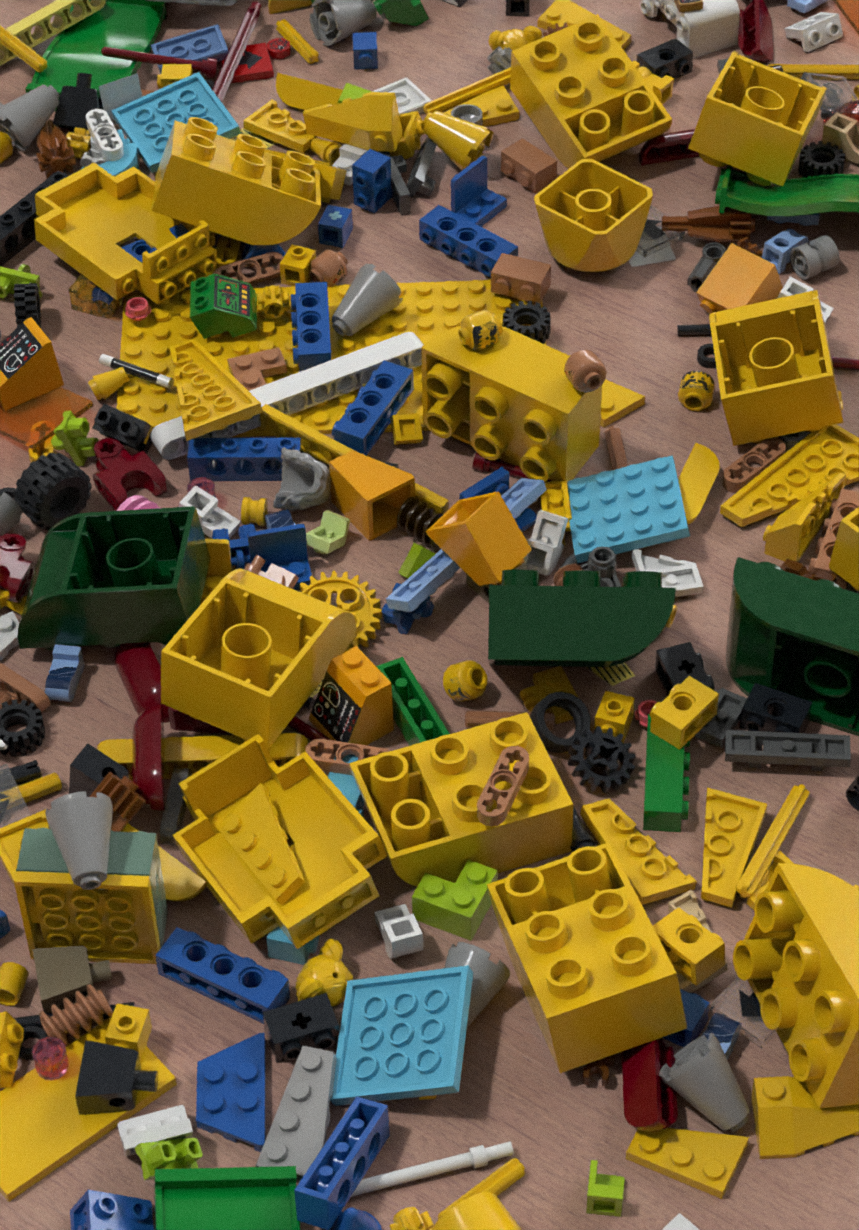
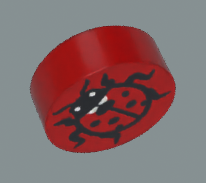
M274 38L267 43L268 53L271 58L283 59L291 53L290 42L287 39Z

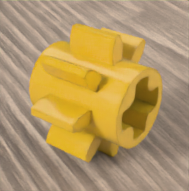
M75 127L74 133H67L68 147L72 146L75 158L82 159L84 153L89 152L91 148L89 130Z
M279 285L266 286L263 293L257 294L259 312H265L268 318L282 317L284 310L290 309L288 291L283 292Z
M407 1207L395 1214L393 1217L394 1223L389 1227L391 1230H431L434 1224L428 1211L419 1214L416 1207Z

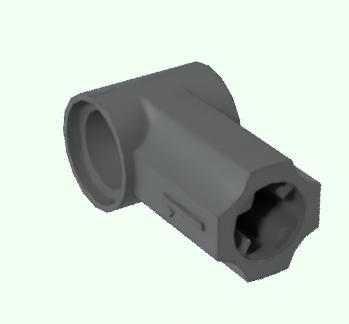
M709 243L703 247L702 257L687 280V284L693 289V292L698 291L725 253L726 249L723 245Z

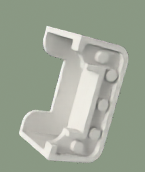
M642 0L640 3L643 14L649 18L656 17L658 8L666 15V18L677 27L676 39L693 52V58L735 46L738 43L740 10L736 0H702L703 9L682 13L679 12L674 0Z

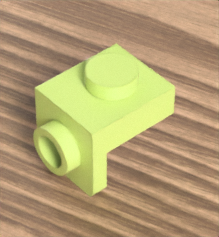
M324 511L321 525L306 533L307 545L313 547L314 551L321 554H328L344 546L350 520L332 511Z

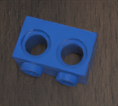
M369 149L352 164L354 205L375 214L392 198L391 158Z

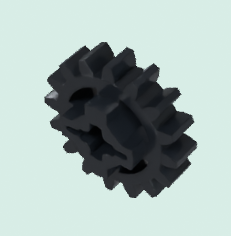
M597 726L593 733L588 728L585 729L582 736L578 735L575 738L574 745L568 751V754L571 755L568 765L576 767L572 772V776L580 775L582 777L580 785L583 786L587 782L590 783L592 792L595 791L597 786L601 787L603 793H607L610 786L617 791L622 784L628 782L631 777L630 775L635 769V765L632 762L636 755L628 753L632 746L631 743L623 744L621 740L624 735L613 736L612 728H609L606 733H602L600 726ZM584 748L586 749V752H585L584 754H585L586 757H587V759H585V760H584V758H583ZM617 760L620 761V770H619V772H618V770H617V768L619 767L618 763L616 762Z

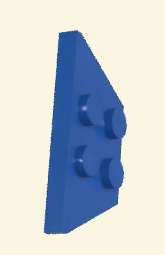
M258 1033L197 1062V1128L209 1133L221 1134L223 1138L235 1143L237 1140H241L254 1145L255 1151L258 1152L262 1151L266 1141L265 1033Z

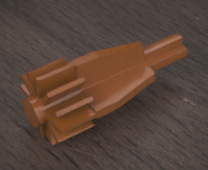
M49 119L40 130L37 138V146L40 153H36L40 172L45 171L46 178H49L52 173L54 174L57 171L65 173V170L73 173L72 165H76L72 146L68 147L66 135L58 127L54 126L53 121Z
M713 206L688 211L687 216H662L661 230L687 231L690 237L715 242L737 243L747 237L749 242L751 232H755V216H751V213L725 207L724 213H719L720 206Z
M109 772L90 797L97 798L96 792L110 797L113 805L111 830L122 832L146 800L136 792L139 786L126 776L120 779L117 775L115 776L112 772Z

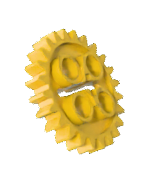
M333 570L329 578L326 577L324 572H321V579L318 581L313 576H310L309 586L305 583H300L301 593L331 604L332 594L336 593L337 607L353 614L356 621V637L344 652L355 646L358 647L359 644L368 647V638H376L375 629L381 628L379 619H382V610L379 609L381 605L380 599H376V590H369V583L367 581L359 585L358 575L350 580L348 579V572L345 571L342 577H337L336 571ZM347 600H353V601H354V602L349 603V604H348V603H344V602L347 601Z

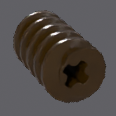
M416 497L408 498L401 506L397 515V527L401 531L406 532L410 537H414L418 542L423 543L426 547L432 548L435 553L441 550L427 535L426 531L443 514L436 513L432 507L427 508L426 503L419 502Z

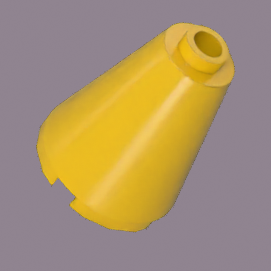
M437 110L433 114L429 112L422 122L424 126L423 132L461 170H464L482 155L484 156L482 152L485 146L489 147L494 132L489 128Z

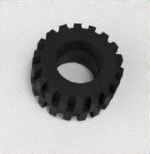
M53 452L47 456H40L37 461L29 464L30 466L21 473V478L17 480V488L14 490V496L16 497L14 500L28 518L41 529H46L47 531L61 520L79 514L82 509H85L86 502L91 496L89 491L92 489V484L90 483L89 476L61 453L55 454Z

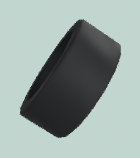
M562 691L550 693L535 705L530 714V719L546 750L549 752H568L571 746L574 745L575 738L578 735L582 736L585 729L588 728L590 730L591 718L588 708L581 699L571 693ZM552 706L561 707L573 717L576 728L570 738H558L546 727L544 714L548 708Z

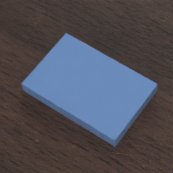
M218 24L151 45L153 54L201 62L202 59L207 60V58L217 59V62L224 60L229 52ZM157 65L161 74L163 65Z

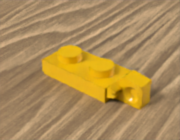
M567 480L544 482L546 491L540 495L541 510L568 518L565 531H571L569 520L572 519ZM564 533L563 540H562V544H564V546H565V533Z

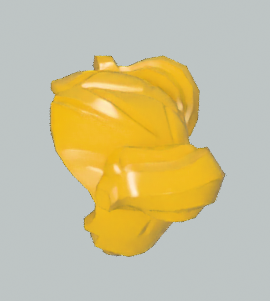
M531 25L525 27L524 30L512 29L503 32L495 30L489 36V46L492 51L499 46L502 49L509 47L513 51L541 39L542 32L537 27Z
M327 939L324 946L320 948L319 955L309 959L304 964L295 982L298 1001L327 993L332 1007L339 1005L345 1000L347 981L354 979L353 974L341 961L343 949L338 940Z

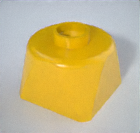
M593 159L579 160L534 196V202L549 253L564 266L584 272L607 271L623 265L637 250L652 202L653 192L651 188Z

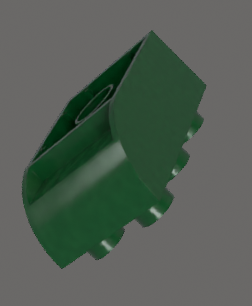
M196 506L79 513L55 524L48 531L42 542L19 623L17 636L20 649L45 648L53 650L55 644L68 646L102 645L108 648L118 647L120 644L159 642L167 645L200 606L210 563V555Z
M738 557L733 572L726 644V666L736 686L746 696H749L754 684L757 683L811 701L810 721L859 736V594L842 589L838 584L830 580H812L783 571L782 568L770 562L756 563Z
M503 570L502 585H489V665L612 667L625 663L641 654L661 633L671 615L676 588L662 587V573L653 571L625 572L623 587H600L599 571H564L562 586H539V571Z

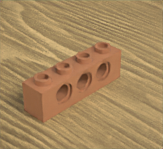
M842 488L839 498H833L829 515H832L831 519H825L822 534L825 536L824 538L819 537L816 545L815 554L818 556L817 558L812 557L808 571L816 574L821 569L836 574L828 567L841 520L859 507V492ZM838 575L836 584L842 589L847 590L849 583Z

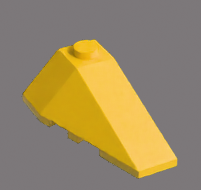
M369 92L357 99L347 98L342 103L335 105L325 104L304 110L303 112L307 134L365 150L395 152L403 134L395 93Z
M839 473L779 515L773 525H768L763 534V541L766 542L764 554L784 562L786 559L799 562L823 526L825 519L829 517L833 498L838 499L841 489H844L846 474Z
M790 1076L754 1078L751 1103L759 1159L795 1158L805 1154V1150L820 1145L826 1147L834 1144V1140L851 1134L854 1136L859 1135V1104L819 1108L804 1081H798L795 1077Z

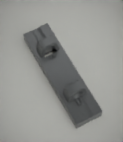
M726 730L725 762L749 763V768L761 769L762 763L811 766V771H823L824 766L850 767V735Z

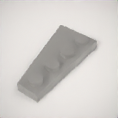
M302 1046L256 1167L296 1166L297 1180L301 1181L326 1143L327 1127H329L330 1098L333 1096L337 1060L334 1052Z

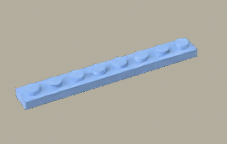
M521 478L501 496L514 519L519 517L530 504L536 502L537 498L546 491L544 480ZM441 549L386 598L388 608L403 612L416 610L419 604L429 595L435 593L437 588L447 579H450L460 567Z

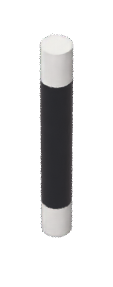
M102 354L99 358V364L113 369L123 366L125 372L129 375L169 389L173 386V378Z

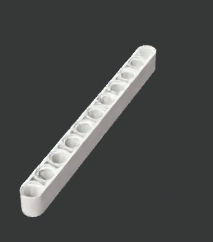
M405 332L252 389L249 392L261 403V407L267 404L289 416L360 389L362 386L365 387L370 380L372 372L375 369L377 370L384 360L409 369L422 365L421 347L424 344L415 333ZM260 414L253 416L249 420L228 425L223 430H215L197 438H230L261 426ZM182 416L161 423L152 429L150 439L164 459L171 460L188 454L189 441H186Z

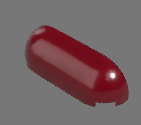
M750 0L751 3L745 10L740 9L739 48L751 60L760 63L769 62L774 57L771 17L763 0Z
M695 129L664 133L646 141L639 153L640 165L644 166L699 157L698 152L688 149Z
M149 642L120 644L116 647L114 654L115 667L134 709L140 715L146 708L161 703V667ZM162 704L164 723L170 722L169 706Z
M162 703L146 708L137 717L132 735V781L139 786L136 792L143 796L146 800L145 803L150 805V809L164 811V712Z
M662 1038L633 1047L622 1053L624 1116L626 1121L634 1128L646 1132L665 1130L677 1121L678 1116L677 1092L659 1076V1072L665 1063L670 1068L675 1064L673 1047L666 1048Z

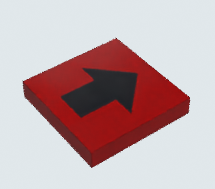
M266 42L246 46L231 83L274 77Z

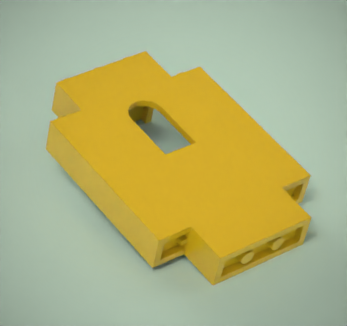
M92 163L35 194L36 214L39 216L34 219L36 240L115 300L137 289L156 304H159L191 286L192 281L211 275L217 269V250L212 247L215 245V232L209 231V224L201 220L198 222L197 227L153 212L152 203L155 181L134 166L114 177L96 163ZM182 223L189 232L176 239L169 228ZM137 237L139 240L143 239L147 245L157 250L152 253L147 251L142 253L143 263H141L122 249L120 245Z
M257 734L178 783L184 795L183 799L195 821L173 834V837L183 857L197 875L207 882V888L251 944L275 928L280 927L296 949H299L379 897V893L367 869L387 857L381 839L306 751L283 766L278 767L274 763L265 741ZM260 782L268 788L271 804L275 806L279 815L277 817L279 824L294 843L289 848L294 852L305 879V883L283 905L275 900L217 829L219 824Z

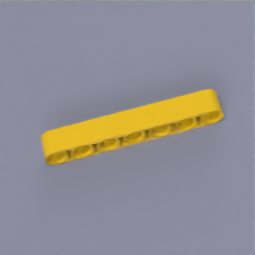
M281 733L268 750L274 763L281 767L305 752L308 740L299 733ZM236 735L164 738V779L188 778L241 745L245 740ZM109 739L100 742L97 745V749L129 771V779L132 780V739Z

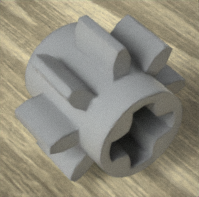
M500 46L497 47L487 58L491 63L487 68L493 74L510 68L512 50L509 47L504 49Z

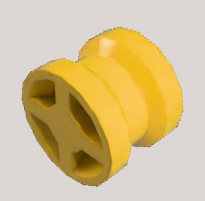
M243 497L241 506L242 525H249L253 522L259 526H265V515L268 514L267 498L252 500L251 497Z

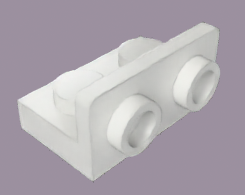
M820 12L784 28L787 38H796L797 41L802 42L804 52L815 50L843 36L839 14Z
M183 1105L118 1122V1130L125 1157L136 1154L134 1147L140 1143L192 1138L193 1136L190 1118L187 1119Z

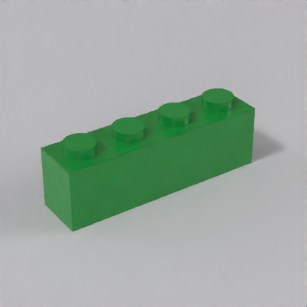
M403 657L376 666L392 683L393 719L409 746L450 734Z
M648 714L643 830L681 832L682 820H688L689 801H683V795H689V777L683 776V771H689L690 753L684 752V747H690V740L680 750L650 732L651 717Z

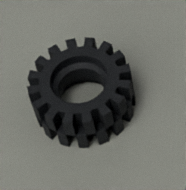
M818 141L817 145L815 142H811L810 146L806 144L804 149L800 151L799 175H802V178L843 174L845 163L843 149H838L839 146L836 144L831 146V142L823 144V141Z
M37 283L15 284L14 307L17 328L30 317L41 328V304Z
M520 301L519 306L513 303L511 304V309L507 307L505 313H503V327L544 344L546 339L548 340L550 337V312H547L545 306L541 308L540 303H536L535 306L532 305V301H528V304Z
M17 699L12 700V705H8L7 701L2 703V709H0V739L7 745V749L0 750L1 754L6 756L8 751H10L11 757H16L17 752H21V756L27 755L26 750L29 749L32 753L36 750L35 745L40 747L43 743L42 739H45L43 717L40 709H36L34 703L28 706L27 700H22L21 704H18ZM16 724L27 725L26 728L18 732L6 731V729Z

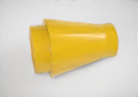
M314 138L311 141V151L315 152L323 162H328L332 166L340 157V143L320 138Z
M122 366L118 369L92 376L93 379L88 381V384L99 401L102 398L106 400L121 386L129 382L130 379Z

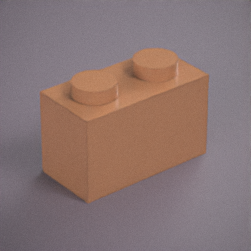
M522 138L501 151V171L536 194L557 179V160Z
M501 253L491 271L492 293L532 301L533 303L541 304L551 285V264Z

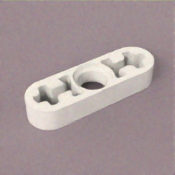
M102 109L89 111L86 114L87 128L102 158L107 161L121 159L124 155L123 142L108 113ZM101 134H110L107 136H99Z

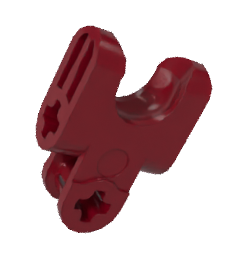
M104 438L95 444L94 454L98 459L96 462L98 472L93 474V481L100 495L114 511L127 499L126 492L130 489L144 488L154 496L167 491L163 472L144 451L131 456L125 447L113 438Z
M12 533L0 536V586L9 592L7 601L21 603L32 581L34 562L25 560L21 556L26 548L25 538Z

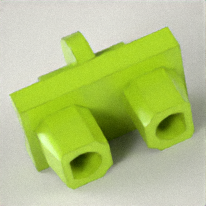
M21 264L18 270L0 266V298L6 297L8 293L14 294L15 284L37 283L41 299L43 294L39 285L40 275L32 274L29 265Z
M64 411L63 421L54 429L55 435L51 439V444L54 449H64L66 453H69L77 466H84L87 457L95 456L94 446L99 440L95 437H86L90 430V424L86 417L75 418L72 411Z
M196 1137L140 1143L134 1147L136 1154L142 1161L141 1168L144 1180H154L155 1169L198 1168L197 1160L203 1155Z

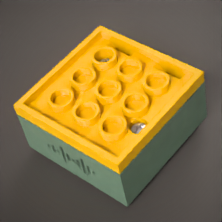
M25 828L14 885L31 959H34L32 949L84 946L87 949L89 962L109 960V962L157 964L155 955L163 946L168 907L156 833L144 831L115 832L111 830L107 878L98 888L85 890L73 883L51 829Z

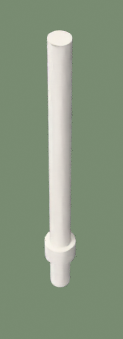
M511 1142L486 1148L480 1145L469 1148L467 1153L361 1180L351 1197L473 1166L474 1169L487 1166L489 1161L514 1155Z

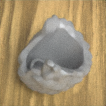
M283 447L281 450V458L283 460L282 482L279 492L275 495L273 507L283 508L284 510L288 509L292 512L324 503L328 499L331 487V476L327 466L315 460L307 453Z

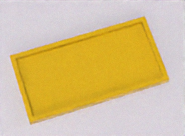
M110 1017L104 1021V1025L96 1026L92 1029V1032H87L81 1038L75 1040L13 1082L11 1087H6L0 1091V1192L8 1202L118 1126V1122L129 1119L177 1085L176 1077L146 1046L140 1061L141 1070L158 1071L157 1091H138L135 1108L130 1111L79 1114L75 1094L85 1041L106 1044L105 1035L111 1021Z

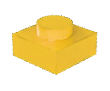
M419 413L392 415L390 422L394 445L422 442L423 435Z

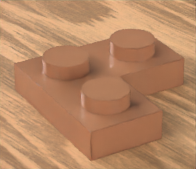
M279 347L227 359L230 373L248 391L266 385L265 377L287 373L286 362Z

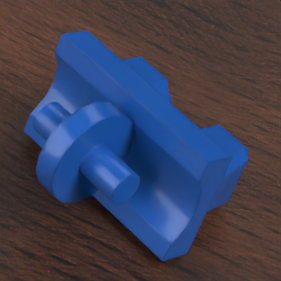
M253 524L243 525L238 529L240 539L230 540L228 529H216L212 532V539L229 540L232 566L235 565L236 569H244L245 564L250 563L247 534L256 531Z
M396 583L392 592L395 591L401 584ZM430 595L412 612L389 609L387 603H385L382 609L384 622L396 624L400 634H407L415 619L418 620L420 617L431 616L434 605L430 601Z

